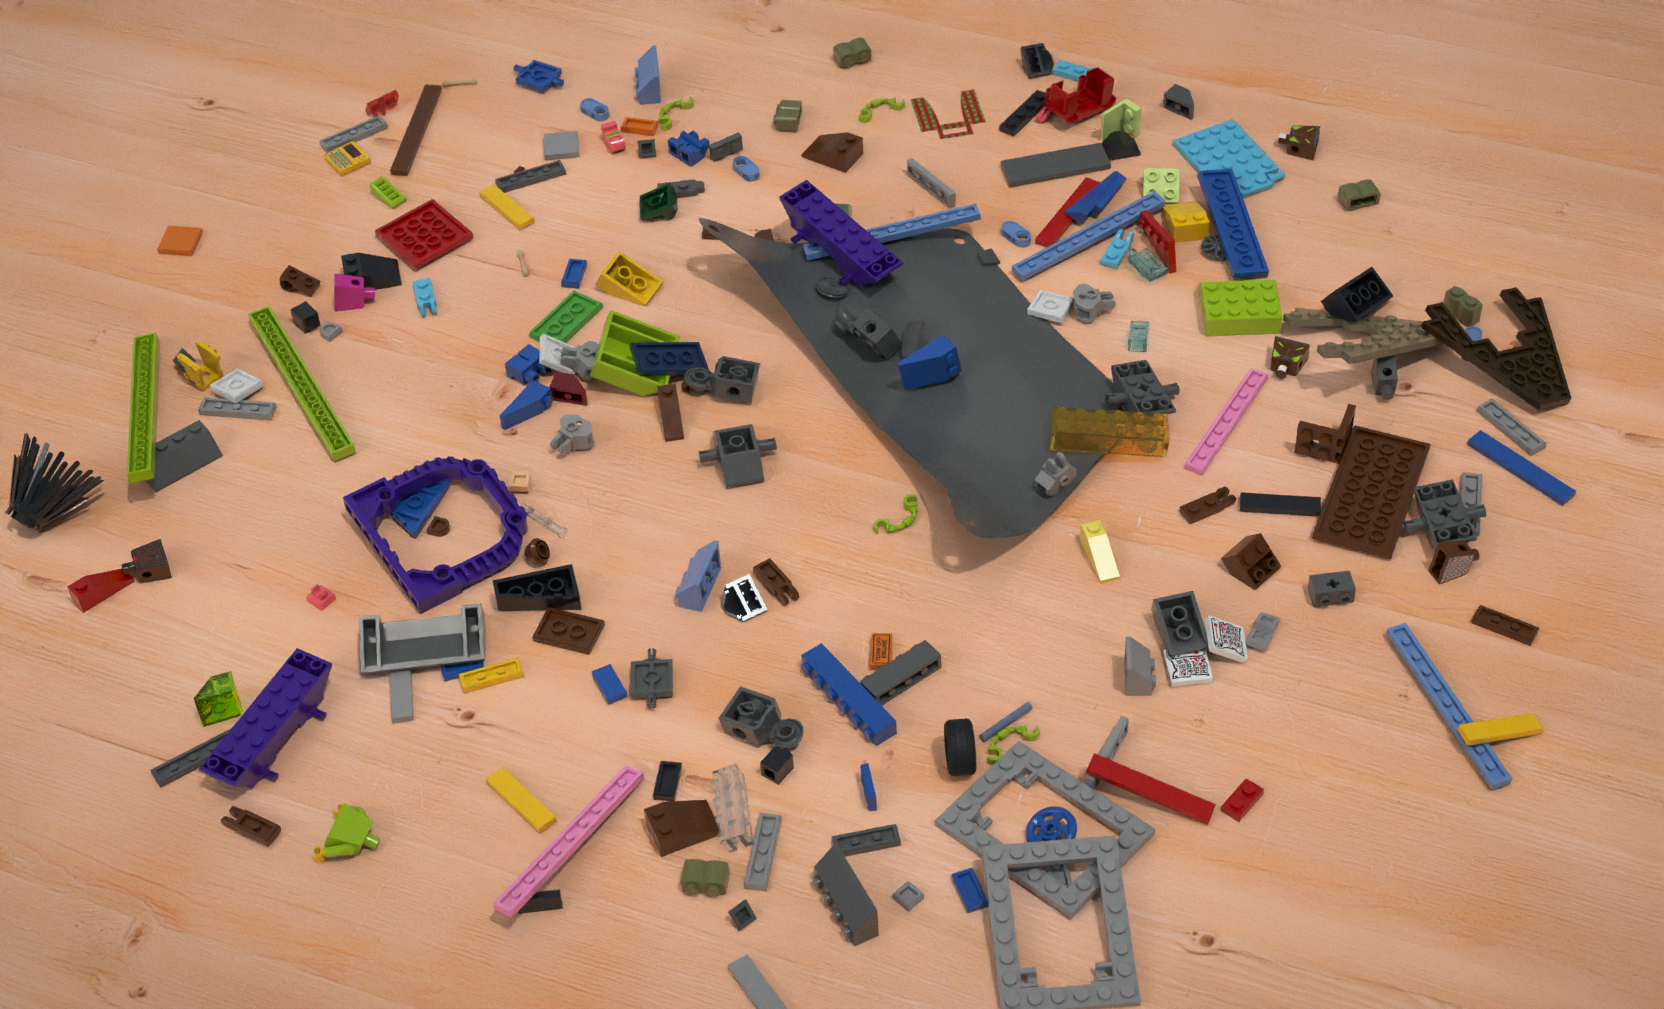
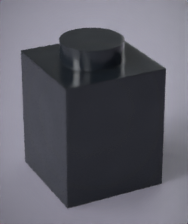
M306 301L290 309L293 322L305 334L321 325L317 311Z
M775 745L760 762L761 775L779 785L794 768L793 755L788 750L781 749Z

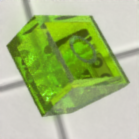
M231 671L210 677L194 697L203 727L240 717L244 714Z

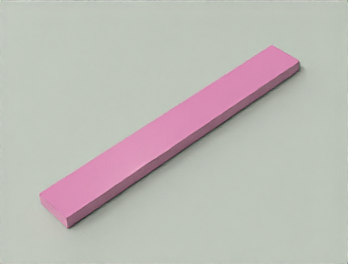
M1253 368L1249 370L1186 461L1184 469L1203 475L1267 381L1268 374Z

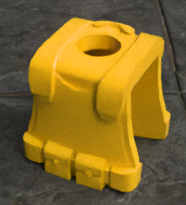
M197 341L195 344L204 365L200 367L182 353L177 355V359L184 366L186 371L185 377L189 381L196 383L200 389L205 390L212 383L223 377V370L220 369L219 361L221 358L216 349L206 342ZM203 375H210L208 378L203 379Z

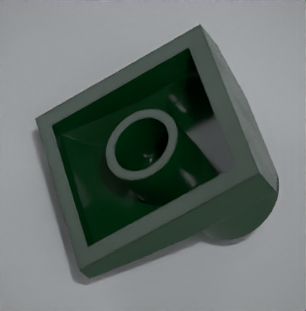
M671 183L640 195V219L642 221L660 216L668 219L676 215L678 210L677 196Z

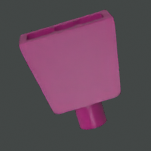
M334 274L335 311L362 309L364 307V298H375V288H364V278Z

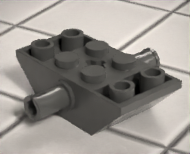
M1147 360L1111 366L1115 393L1105 395V404L1107 406L1121 404L1130 420L1176 413V409L1168 396L1179 395L1180 388L1177 385L1178 383L1162 385Z
M748 424L713 431L716 444L715 449L699 451L701 463L714 460L720 461L727 488L764 481L760 452L777 450L775 437L758 441L753 425Z
M1453 479L1414 487L1419 518L1403 522L1406 533L1424 530L1429 544L1433 548H1437L1438 543L1463 540L1467 543L1477 540L1470 520L1487 516L1484 504L1470 508L1464 507Z

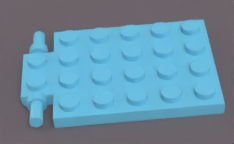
M1234 119L1173 140V146L1197 172L1232 169L1243 198L1270 189L1277 180L1285 178V172H1279V167Z

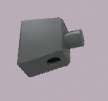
M1395 355L1377 358L1373 362L1371 376L1375 395H1382L1383 400H1390L1394 397L1393 394H1395L1398 381Z

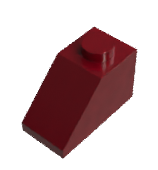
M555 373L549 386L553 401L587 406L586 390L576 376L569 373Z

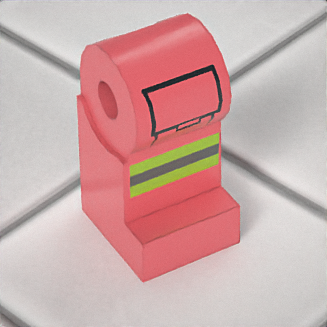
M611 121L601 124L602 138L611 153L624 150L626 148L625 142L618 130L617 123Z

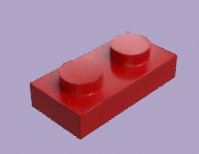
M1245 779L1221 806V812L1240 822L1264 794V789Z

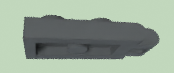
M694 179L657 184V188L671 183L677 198L697 196L698 193L705 192L704 182Z

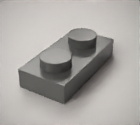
M738 132L709 145L710 159L715 162L742 150V135Z

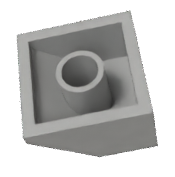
M1126 636L1124 655L1126 696H1151L1152 687H1156V675H1152L1151 672L1155 670V659L1150 657V649L1132 637Z

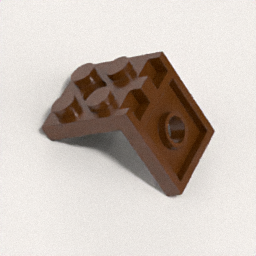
M1348 404L1339 430L1300 421L1297 429L1295 453L1339 464L1353 429L1356 405Z

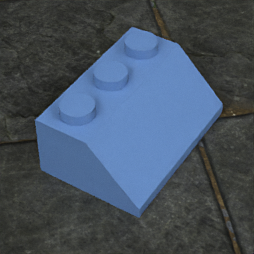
M654 45L638 60V67H635L637 98L641 100V105L661 103L656 45Z
M713 541L698 549L695 556L690 559L689 569L683 575L682 585L676 590V598L680 608L702 612L721 570L719 541Z

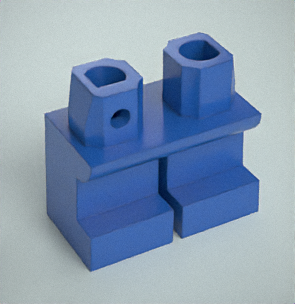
M682 131L677 139L674 137L668 139L669 153L679 160L681 159L682 162L690 167L706 157L705 151L709 149L710 145L709 140L706 138L699 141V135L695 131L689 133Z
M530 344L505 363L507 377L512 380L514 378L519 379L522 385L530 383L532 380L538 382L539 373L547 374L551 371V368L539 363L540 350Z

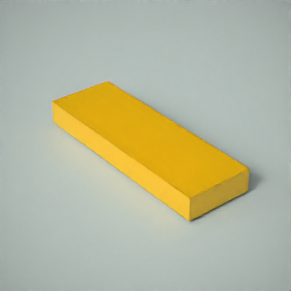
M519 657L458 674L464 694L524 677Z

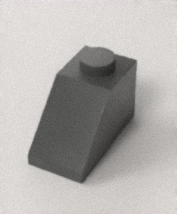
M1174 84L1164 93L1163 108L1192 120L1194 116V102L1190 90Z

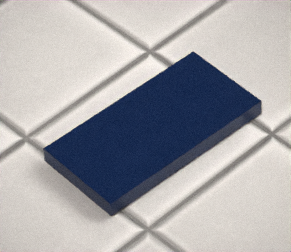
M699 342L631 343L629 346L639 376L685 375L692 368L709 370Z

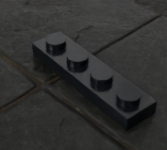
M1036 90L999 125V131L1014 137L1042 110L1045 93Z

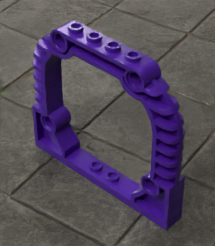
M453 456L443 459L437 457L432 461H424L422 465H416L409 471H403V474L395 475L391 480L387 481L383 477L343 497L345 510L420 614L463 593L462 588L471 586L474 582L481 581L484 577L491 576L494 572L502 570L506 565L511 564L520 553L523 535L528 530L526 510L523 506L518 505L515 495L508 492L505 482L498 479L495 469L490 468L481 459L470 461L466 458H463V460L455 459ZM445 479L462 480L469 489L482 491L501 516L503 537L490 549L453 567L440 564L433 571L413 568L406 572L399 563L396 552H391L388 541L385 538L382 539L376 531L384 513H392L397 508V501L434 483L444 481Z

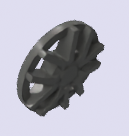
M1211 234L1208 237L1205 236L1201 244L1202 252L1212 260L1226 261L1218 235Z

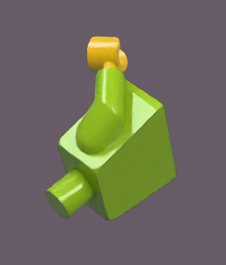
M345 803L338 804L339 811H333L336 819L327 835L324 850L321 846L314 848L317 855H312V858L316 863H322L326 858L358 855L363 845L374 850L376 849L380 838L369 833L373 821L362 807L349 806Z

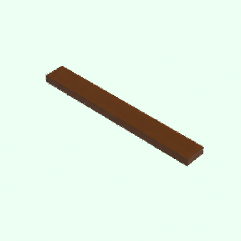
M425 84L391 166V175L408 176L441 94V85Z

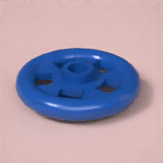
M1058 806L1046 807L1035 813L1026 828L1028 842L1043 841V839L1047 841L1058 840L1062 833L1066 835L1064 839H1075L1077 834L1075 817L1067 809ZM1053 816V820L1044 822L1045 817ZM1064 818L1067 824L1062 827L1058 821ZM1036 827H1041V834H1035Z

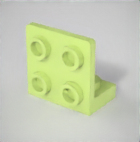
M1125 99L1103 112L1101 140L1104 141L1114 131L1122 130L1134 138L1138 137L1141 126V108L1130 100Z
M1144 168L1143 197L1155 191L1166 203H1179L1180 169Z

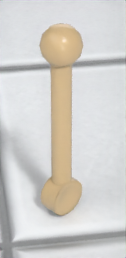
M444 80L442 85L444 87L457 84L476 85L477 80L451 82Z
M517 251V257L520 258L523 268L522 274L527 276L529 270L526 269L523 259L524 252Z

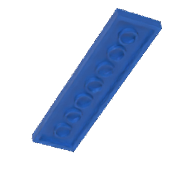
M1233 170L1198 171L1197 177L1232 278L1268 276L1269 269Z

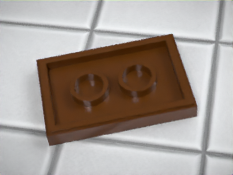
M548 607L532 638L534 642L590 655L605 626V622L601 619Z

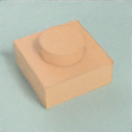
M511 472L508 485L509 491L529 492L532 478L531 472Z

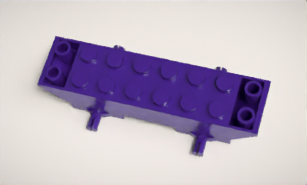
M808 180L803 181L779 196L791 221V227L798 233L791 237L792 243L796 244L804 239L814 247L819 245L839 263L838 268L845 273V276L838 280L841 286L852 281L863 289L870 283L879 281L903 265V262Z
M296 648L201 765L199 771L234 788L246 786L253 789L256 783L264 777L275 782L279 777V773L269 769L276 759L275 753L297 726L301 728L306 720L312 716L322 721L327 716L326 712L317 708L324 699L323 692L332 663Z

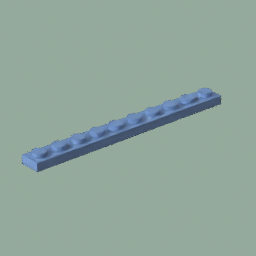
M1154 191L1012 265V272L1024 281L1119 231V229H1123L1141 219V211L1147 210L1151 214L1163 208L1166 201Z
M975 203L866 229V231L880 243H886L892 240L981 220V214ZM811 243L802 244L807 261L829 256L819 245L814 247Z
M1403 623L1388 628L1386 635L1490 789L1493 790L1511 784L1512 777L1488 742L1467 746L1457 729L1460 724L1473 723V720L1408 625Z

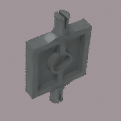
M650 648L648 649V659L631 661V699L648 698L647 707L652 709L653 705L654 709L656 708V698L673 696L672 659L656 658V649L652 648L651 652Z

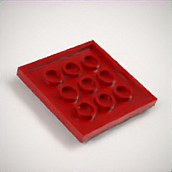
M433 199L375 230V235L414 270L473 238V233Z

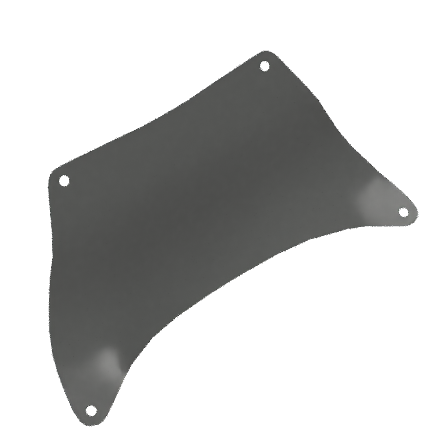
M699 218L700 224L707 231L752 265L833 375L856 403L902 449L948 489L957 520L975 535L985 538H1007L1019 536L1032 530L1063 502L1081 482L1095 462L1112 445L1135 427V422L1138 419L1130 420L1127 415L1120 413L1118 408L1121 404L1111 406L1105 404V395L1115 393L1113 382L1074 348L1046 319L1027 314V309L1031 303L997 264H982L977 252L984 249L965 231L943 228L937 231L881 243L903 262V265L879 281L870 283L863 289L857 283L849 281L846 283L849 288L847 295L841 298H833L823 295L816 289V282L822 277L840 279L845 276V273L838 268L839 263L830 255L807 261L802 245L807 243L793 244L757 238L718 222ZM709 225L716 227L720 232L712 230ZM961 237L965 239V243L958 244L954 241V238ZM838 308L842 311L847 309L857 319L868 308L892 328L902 344L906 325L922 320L926 325L921 336L924 346L944 334L957 347L962 371L947 381L905 390L897 365L898 362L904 359L902 357V346L888 361L883 356L879 358L874 354L870 346L867 348L860 341L859 337H854L850 332L843 334L834 325L836 311ZM1060 451L1066 457V461L1077 469V475L1071 484L1057 495L1048 496L1046 488L1035 485V479L1047 460L1055 458V454ZM966 520L975 523L978 529L971 527Z

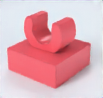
M319 584L311 588L312 592L307 596V601L320 611L336 600L333 592L322 585L319 586Z

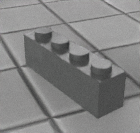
M924 640L914 645L904 654L898 655L888 664L882 665L874 673L865 676L860 681V684L881 705H884L941 668V654Z

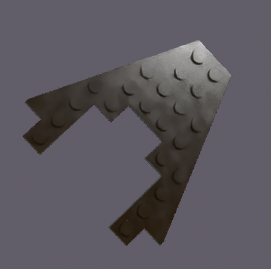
M1517 287L1501 291L1499 296L1527 329L1519 331L1516 335L1517 340L1522 345L1521 347L1498 351L1489 338L1473 341L1443 302L1427 305L1425 312L1432 320L1423 321L1421 328L1461 355L1463 360L1478 367L1537 410L1564 405L1570 402L1571 394L1541 297L1527 300Z

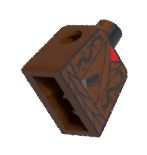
M161 539L133 549L131 551L133 561L121 564L124 576L136 573L141 583L172 578Z

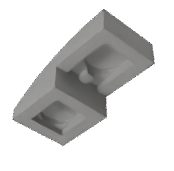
M1260 612L1254 622L1252 631L1246 639V645L1265 652L1278 627L1280 618Z

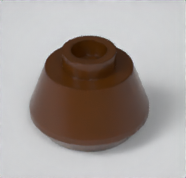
M535 538L525 547L524 556L532 564H545L550 557V549L545 541Z

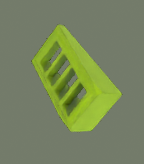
M383 176L370 183L371 194L392 209L406 201V198Z

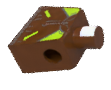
M1293 125L1290 134H1279L1278 143L1288 145L1287 153L1289 155L1314 161L1319 141L1320 126Z
M1275 336L1270 369L1275 371V375L1281 379L1285 378L1286 375L1297 376L1309 358L1310 344Z

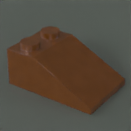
M849 132L819 135L802 153V157L846 173L863 155V137Z
M707 800L667 801L644 809L647 828L661 857L722 835V830Z

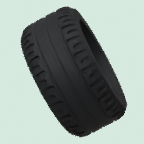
M967 718L947 720L944 723V742L948 773L951 776L972 775L976 771V747L972 721Z

